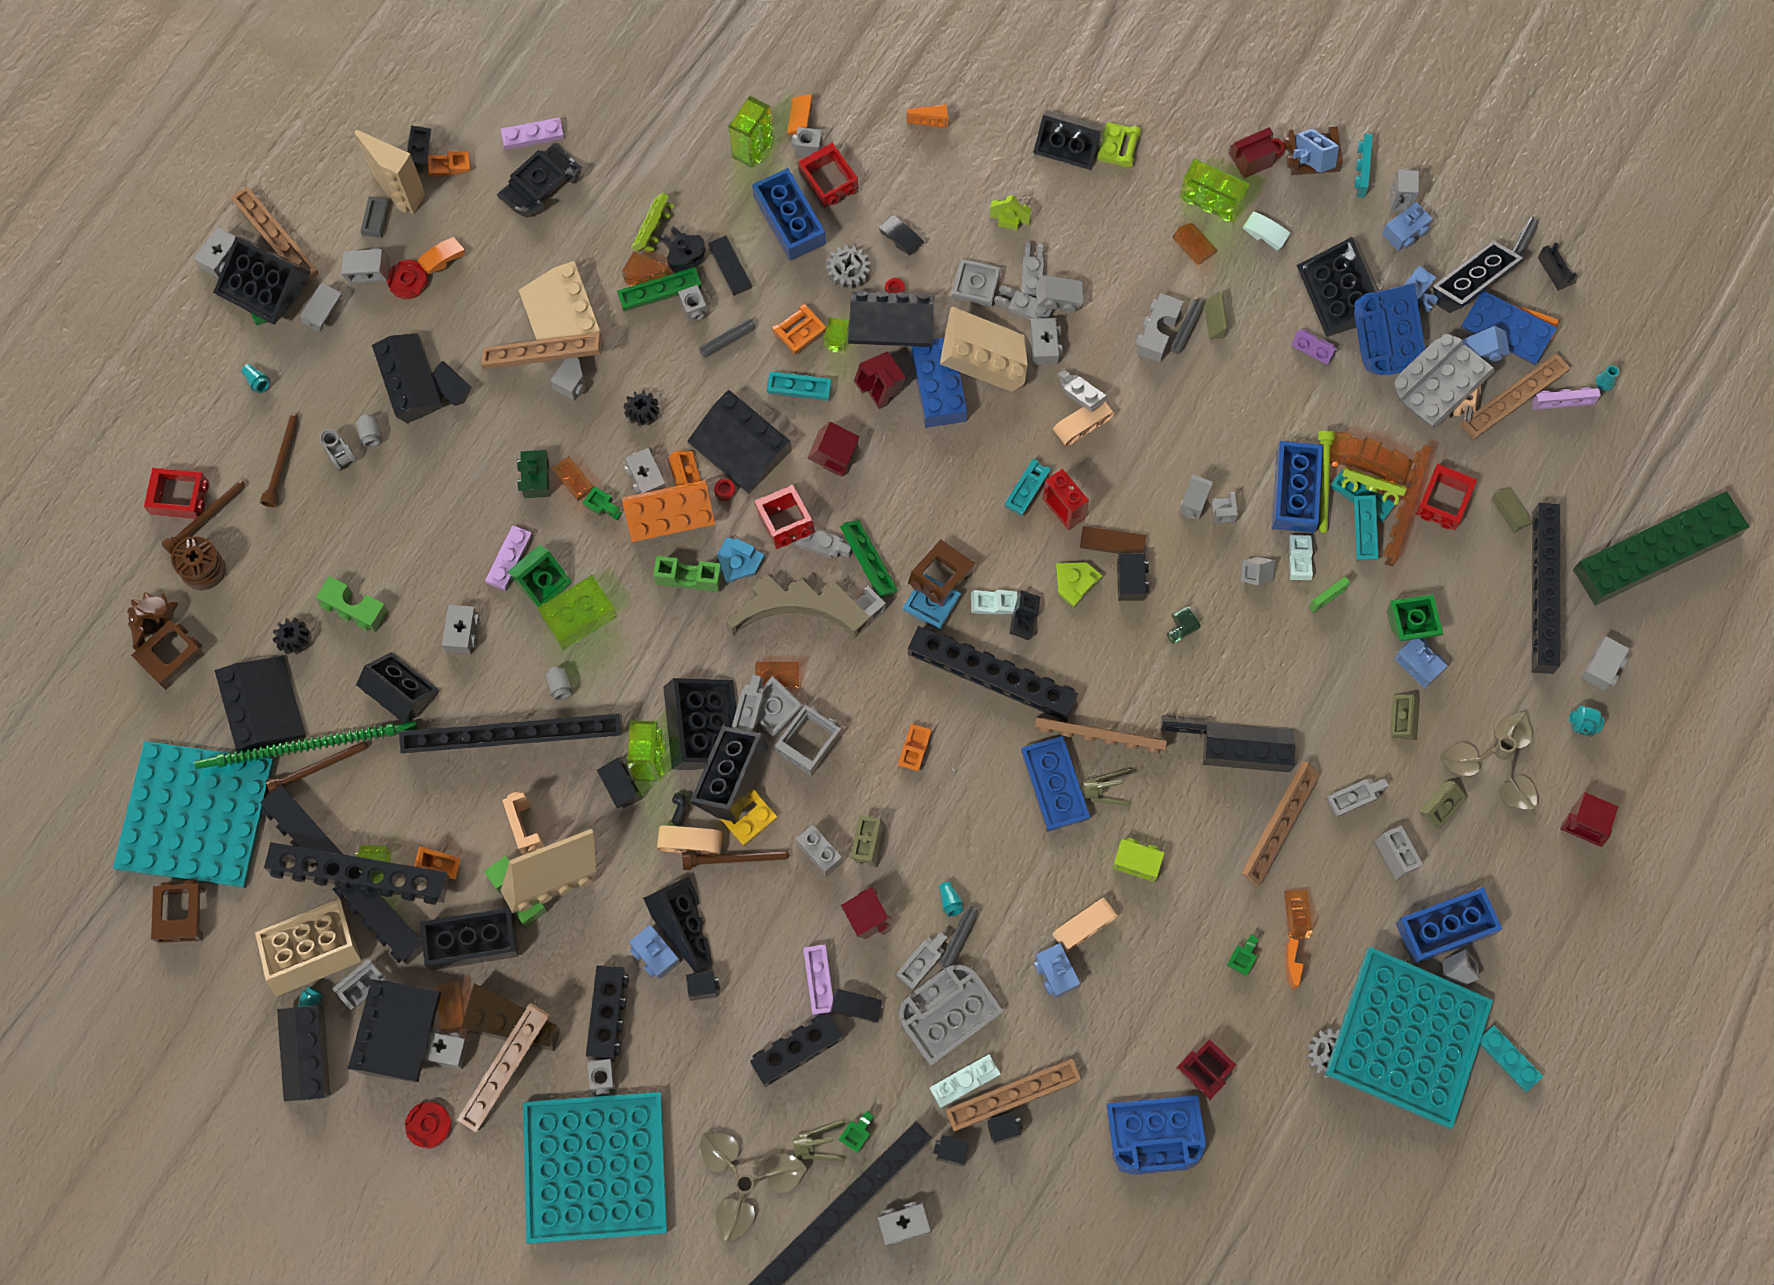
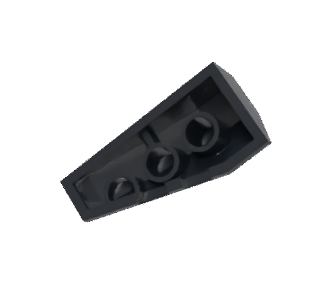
M689 877L643 898L652 919L695 973L713 965L708 940L703 936L702 932L703 917H699L697 905L700 904L699 898Z

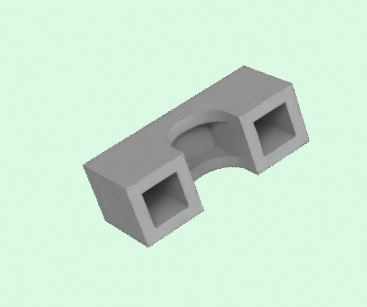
M1160 293L1157 300L1153 299L1149 310L1152 311L1151 317H1146L1142 327L1145 329L1144 334H1139L1135 346H1138V355L1161 362L1169 336L1162 334L1157 328L1162 325L1175 327L1183 301Z

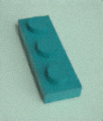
M1365 133L1362 141H1358L1357 153H1360V159L1357 158L1355 171H1359L1354 181V189H1357L1356 197L1365 198L1368 190L1373 134Z
M770 371L767 394L829 401L832 379Z
M1342 469L1331 483L1330 488L1354 503V496L1376 495V516L1383 523L1395 506L1393 502L1388 498L1384 502L1382 494L1366 489V485L1358 482V488L1355 492L1352 491L1354 483L1351 481L1346 483L1345 488H1342V481L1346 478L1342 476Z
M1376 495L1354 496L1356 560H1378Z
M1494 1025L1482 1035L1479 1045L1525 1093L1543 1077Z

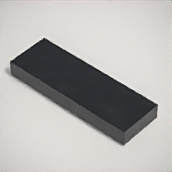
M725 235L709 242L708 247L733 296L751 289L752 285L727 236Z

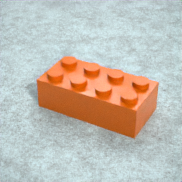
M706 480L622 497L631 542L715 525Z

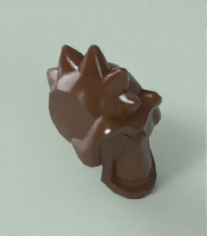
M144 592L142 600L132 599V606L127 611L129 614L128 626L131 629L133 640L132 647L137 650L145 643L146 637L157 632L169 620L172 621L173 612L178 603L168 601L165 593L153 597L148 592Z

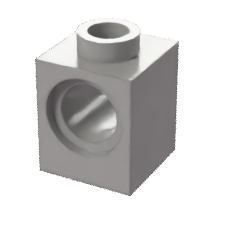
M798 127L797 135H793L792 147H795L796 155L809 156L820 150L822 130Z
M698 285L678 292L680 303L688 322L700 320L708 315L706 304ZM693 303L698 304V305L695 306V307H690V306H689V305H691V304H693Z
M611 1059L588 1062L589 1085L592 1093L596 1092L597 1096L610 1094V1090H615L614 1068ZM600 1073H606L608 1076L603 1084L596 1082V1077Z

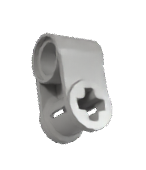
M327 429L321 433L320 441L338 471L347 463L356 461L348 446L345 445L335 430ZM330 439H336L333 444H327Z

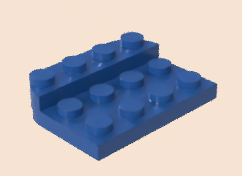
M1415 283L1370 292L1356 300L1354 316L1361 358L1366 371L1376 375H1392L1402 372L1425 350Z
M1198 1095L1109 1103L1106 1105L1112 1157L1121 1172L1136 1175L1191 1169L1200 1163L1205 1150V1135Z

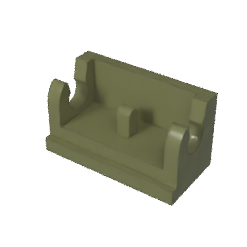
M859 815L850 856L856 863L862 864L864 862L871 867H877L886 827L881 818Z

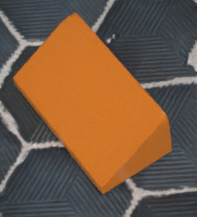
M803 95L792 99L787 134L797 135L798 127L808 128L812 95Z
M674 451L669 456L668 461L675 486L701 481L693 451Z

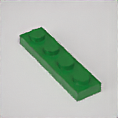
M696 267L617 290L624 312L678 296L679 291L696 285L701 289L702 285Z
M859 520L844 522L840 528L876 594L880 598L894 596L898 589Z

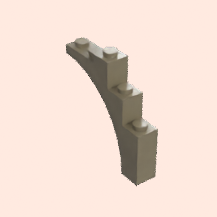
M767 575L765 578H759L754 583L752 588L754 598H749L743 604V608L738 612H733L726 622L727 629L734 635L745 626L761 618L777 614L800 613L829 620L842 627L855 638L870 625V617L835 582L830 586L826 585L820 591V595H818L801 578L797 582H792L785 592Z

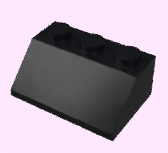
M1046 110L1042 116L1033 154L1091 170L1100 145L1104 126Z
M392 652L364 665L356 684L364 693L372 697L404 724L418 717L440 691Z

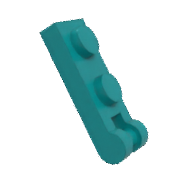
M1033 458L1006 500L1004 507L1023 517L1041 486L1050 475L1052 468L1047 465L1045 467L1040 465L1039 461ZM1035 471V472L1039 473L1040 475H1039V477H1038V476H1036V475H1034V474H1032V473Z

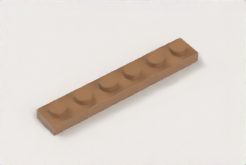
M248 186L230 197L276 254L311 271L307 282L319 274L316 267Z
M600 332L485 347L482 351L481 366L485 370L599 355L602 348V335Z
M1556 353L1473 413L1471 421H1462L1460 425L1473 440L1477 439L1536 396V394L1569 372L1570 367Z
M1036 717L1035 727H1039V731L1045 733H1052V730L1061 731L1060 735L1073 737L1074 734L1082 735V739L1089 741L1101 738L1104 739L1103 743L1111 745L1123 742L1125 747L1138 749V746H1145L1147 751L1160 753V749H1166L1167 741L1164 739Z
M1302 761L1241 872L1253 885L1260 886L1320 776L1308 762Z
M532 1003L528 1005L457 1121L474 1132L480 1129L550 1017L549 1014Z
M1070 1059L948 1108L945 1112L953 1132H956L1081 1081L1073 1059Z

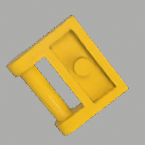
M753 788L750 791L744 808L753 801L757 805L735 824L732 821L720 819L743 847L778 819Z

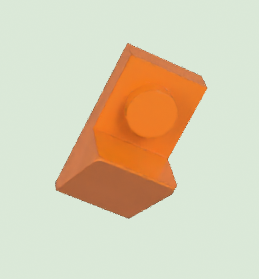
M419 847L415 867L444 871L450 876L449 880H456L460 858Z

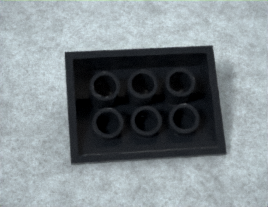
M236 236L213 293L275 325L304 290L311 271L253 241Z
M1350 237L1297 265L1325 335L1328 337L1356 328L1354 316L1356 300L1367 293L1379 291L1359 243L1353 237Z
M852 291L848 344L932 347L934 295H929L928 293Z
M729 389L714 403L687 440L692 447L748 494L792 451L791 441Z
M283 656L234 663L214 670L235 748L239 753H241V750L247 752V749L253 751L254 748L259 750L261 746L264 749L267 745L272 747L273 744L279 745V743L289 742L306 736Z
M673 678L663 686L672 770L704 769L722 726L732 728L737 710L733 680Z
M371 979L347 1069L364 1075L418 1083L442 992Z

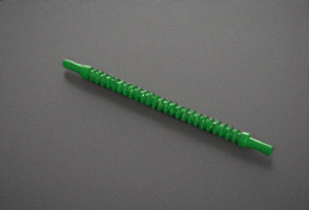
M416 721L396 725L388 723L385 727L380 725V728L374 726V729L368 727L367 730L362 728L361 731L355 729V732L349 730L347 734L345 732H342L341 735L336 733V736L330 734L329 737L324 735L323 738L317 736V739L311 737V740L305 738L303 742L298 740L297 743L292 741L291 744L285 742V745L279 743V746L273 744L272 747H269L267 745L264 749L261 746L259 750L256 748L253 751L247 749V752L241 750V753L235 751L234 754L229 752L228 755L222 753L218 754L217 757L194 761L195 769L213 766L221 768L226 767L227 764L232 766L234 762L239 764L240 761L245 763L246 760L252 762V759L258 761V758L264 760L265 757H268L270 759L272 755L276 758L278 754L284 756V753L290 755V752L296 754L297 751L302 753L303 750L308 752L309 749L315 751L317 747L322 749L323 746L328 748V745L334 747V744L340 746L341 743L346 745L347 742L353 744V741L359 743L361 739L363 741H366L367 738L372 740L373 737L378 739V736H382V738L385 735L392 737L399 733V731L417 729Z

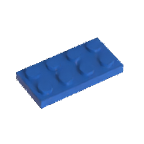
M1483 291L1478 296L1461 325V328L1473 334L1493 326L1506 331L1510 353L1535 366L1557 330L1556 327L1486 291Z
M1063 736L1022 747L1021 753L1047 832L1090 820V815Z

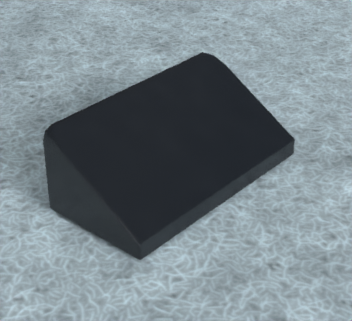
M441 361L432 372L438 391L454 406L465 403L472 387L448 364Z
M1161 716L1160 730L1203 735L1207 728L1206 721L1203 718Z

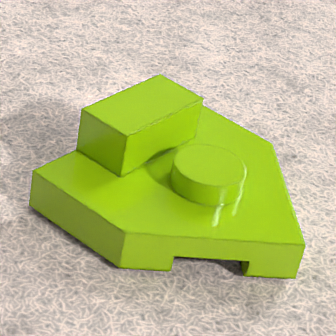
M1011 195L1007 196L1006 200H993L990 206L989 217L998 219L999 227L1018 230L1019 223L1029 225L1031 208L1027 205L1022 206L1017 202L1018 199Z
M1087 562L1056 564L1058 595L1073 608L1102 579V575Z

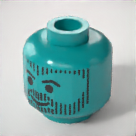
M1581 705L1575 711H1571L1569 723H1571V728L1574 732L1592 737L1596 733L1601 732L1604 725V717H1602L1599 710Z

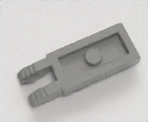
M1026 242L1025 256H1023L1021 293L1037 297L1036 283L1043 277V243H1038L1037 257H1029L1031 245L1030 242Z
M1003 285L1000 286L999 292L1012 298L1011 302L1000 296H996L994 299L995 304L1029 320L1049 318L1053 311L1037 306L1036 298L1017 290L1015 292L1012 288Z

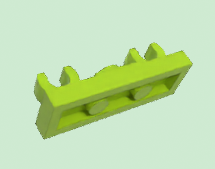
M664 192L655 197L631 247L633 250L639 251L643 248L647 253L654 251L649 246V242L655 244L658 242V239L650 235L652 231L655 232L661 223L659 221L660 217L663 219L670 217L665 212V208L668 210L674 209L672 203L666 202L669 196Z
M1348 467L1343 469L1342 476L1346 478L1342 481V488H1345L1346 483L1351 481L1354 483L1352 491L1355 492L1358 488V482L1366 485L1365 488L1374 492H1377L1378 489L1385 490L1386 492L1382 497L1384 502L1387 496L1393 495L1395 497L1393 505L1398 504V495L1404 496L1406 492L1405 486Z

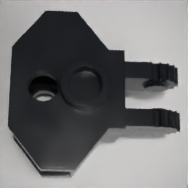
M675 226L670 228L672 235L675 237L674 240L671 241L665 233L660 235L661 240L669 249L667 261L669 269L673 273L694 268L703 262L706 248L704 247L705 240L700 235H686L684 232L681 233Z

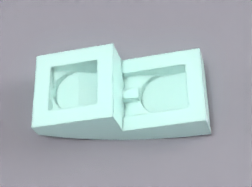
M1256 212L1251 213L1243 226V229L1256 240L1262 238L1275 250L1281 249L1290 235V232Z
M1290 535L1289 537L1290 580H1312L1311 557L1313 551L1311 535Z
M974 590L971 592V613L1013 614L1017 601V592Z

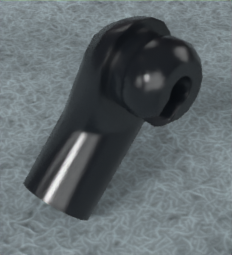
M677 792L672 799V802L677 804L671 822L681 826L687 812L688 798L685 794L682 795Z

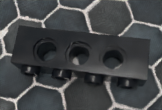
M596 965L586 1057L589 1060L611 1059V1061L616 1062V1056H620L621 1042H618L619 1033L623 1032L624 1019H621V1010L626 1008V997H623L624 988H628L629 974H626L624 967ZM609 986L617 988L613 996L605 995V991ZM608 1008L613 1009L614 1014L611 1018H603L604 1010ZM610 1031L611 1038L606 1042L601 1041V1033Z
M829 1013L825 1016L823 1014L817 1015L807 1027L799 1026L791 1032L792 1036L787 1039L782 1037L773 1042V1047L769 1050L764 1051L762 1049L752 1056L753 1059L750 1063L765 1088L843 1040V1036ZM814 1031L819 1032L822 1035L821 1039L817 1042L810 1041V1033ZM794 1043L802 1046V1050L798 1054H792L789 1051L790 1046ZM774 1055L782 1057V1062L778 1066H772L769 1063L770 1058Z

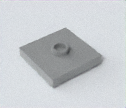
M961 259L951 298L991 307L1001 267Z
M772 676L762 687V689H765V696L758 723L775 738L804 706Z

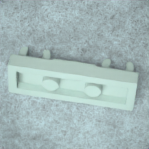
M987 1055L931 1086L929 1089L941 1109L1001 1074L991 1056Z

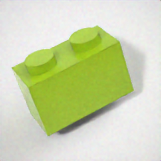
M1131 838L1121 839L1112 869L1155 882L1165 852H1161L1160 848L1153 845H1148L1147 847L1140 845L1137 840Z

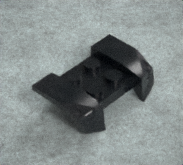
M553 143L545 151L537 150L510 175L508 185L497 194V197L514 212L526 218L531 217L533 214H539L544 211L543 201L562 183L568 180L574 184L578 173L582 170V166Z

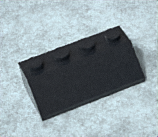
M1493 240L1433 286V293L1438 298L1436 305L1448 313L1464 307L1523 262V257Z
M419 334L392 335L372 344L395 417L408 424L443 406Z
M1206 722L1203 765L1288 773L1292 771L1295 764V740L1292 729Z
M722 726L690 800L691 804L716 818L738 822L769 748L762 734Z
M324 1004L277 1009L283 1100L299 1101L329 1097L330 1083Z

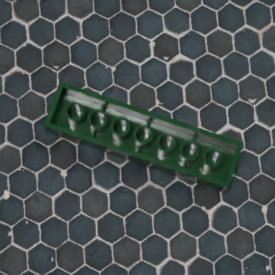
M1726 491L1580 560L1573 571L1594 605H1598L1742 536L1750 526Z

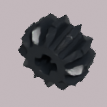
M642 390L641 394L638 395L634 391V397L627 396V403L623 405L626 410L624 412L625 417L629 418L632 424L637 421L638 426H641L642 422L649 426V419L656 420L655 414L659 413V407H657L658 400L653 399L652 393L646 395L645 391Z
M295 617L291 622L288 618H285V624L283 625L278 622L279 629L273 630L274 635H276L273 638V642L277 644L278 650H284L288 655L291 651L298 654V648L300 647L305 650L304 643L310 642L309 637H307L310 634V630L306 628L305 622H299Z

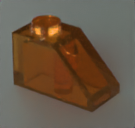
M633 251L622 273L625 282L633 286L670 275L671 271L670 267Z

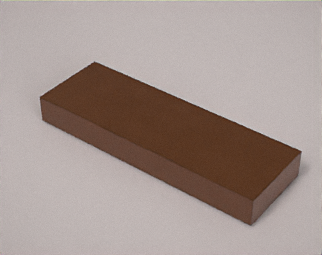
M1083 526L1080 548L1116 554L1144 553L1146 535Z

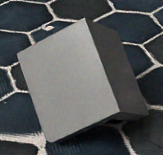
M1230 492L1228 498L1212 499L1211 506L1214 524L1235 523L1238 516L1235 492Z
M1261 557L1243 560L1241 582L1258 586L1272 582L1274 580L1275 560Z
M869 586L865 588V594L855 602L870 617V624L886 610V603Z
M1465 949L1443 960V976L1448 981L1463 987L1479 979V964Z

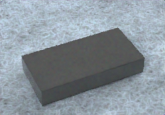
M369 196L360 231L361 235L382 238L390 205L389 199Z

